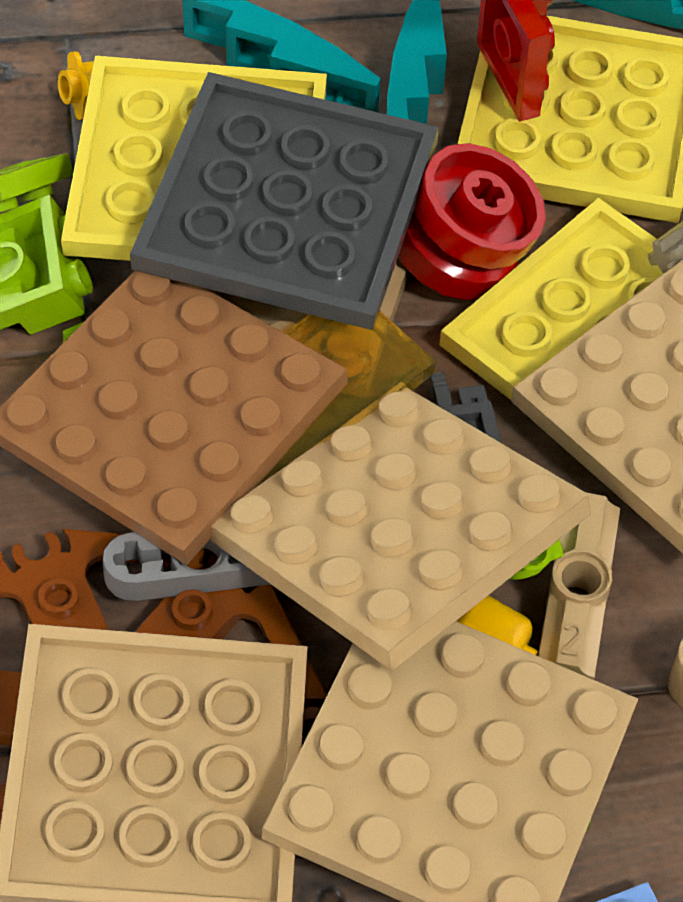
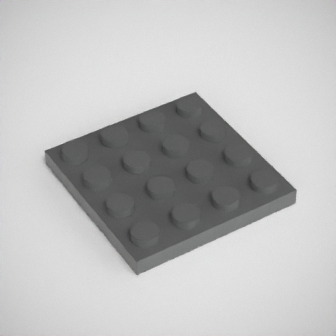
M208 72L131 250V269L373 330L415 209L423 173L437 145L439 127Z

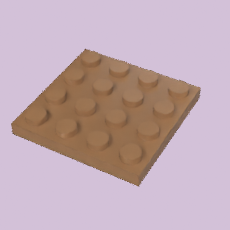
M135 270L0 407V447L185 565H188L212 538L211 526L235 502L263 481L348 385L347 369L206 288Z

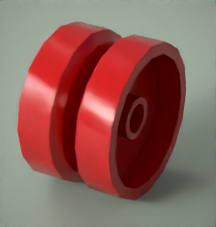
M471 143L448 145L434 154L426 166L421 179L415 209L399 253V258L402 264L422 284L444 296L463 300L480 298L516 268L518 260L528 253L540 237L546 221L544 200L533 179L512 159L492 148Z

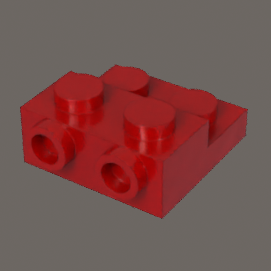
M481 0L477 45L518 121L539 117L543 91L549 88V75L547 71L549 50H552L555 46L554 30L549 18L546 16L548 5H551L553 0Z

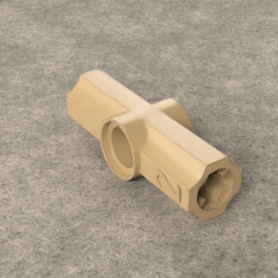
M587 493L589 494L591 515L560 538L564 556L555 559L545 601L546 610L538 656L594 680L606 602L612 583L611 569L620 508L610 503L606 496ZM567 588H580L588 592L589 595H577L570 592Z

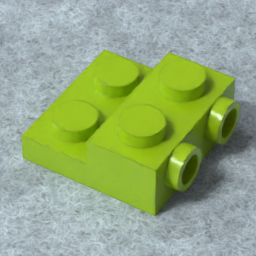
M50 194L0 214V330L20 323L32 335L85 314L83 296L92 293V281L85 265L80 259H77L76 256L63 255L61 237L66 214Z

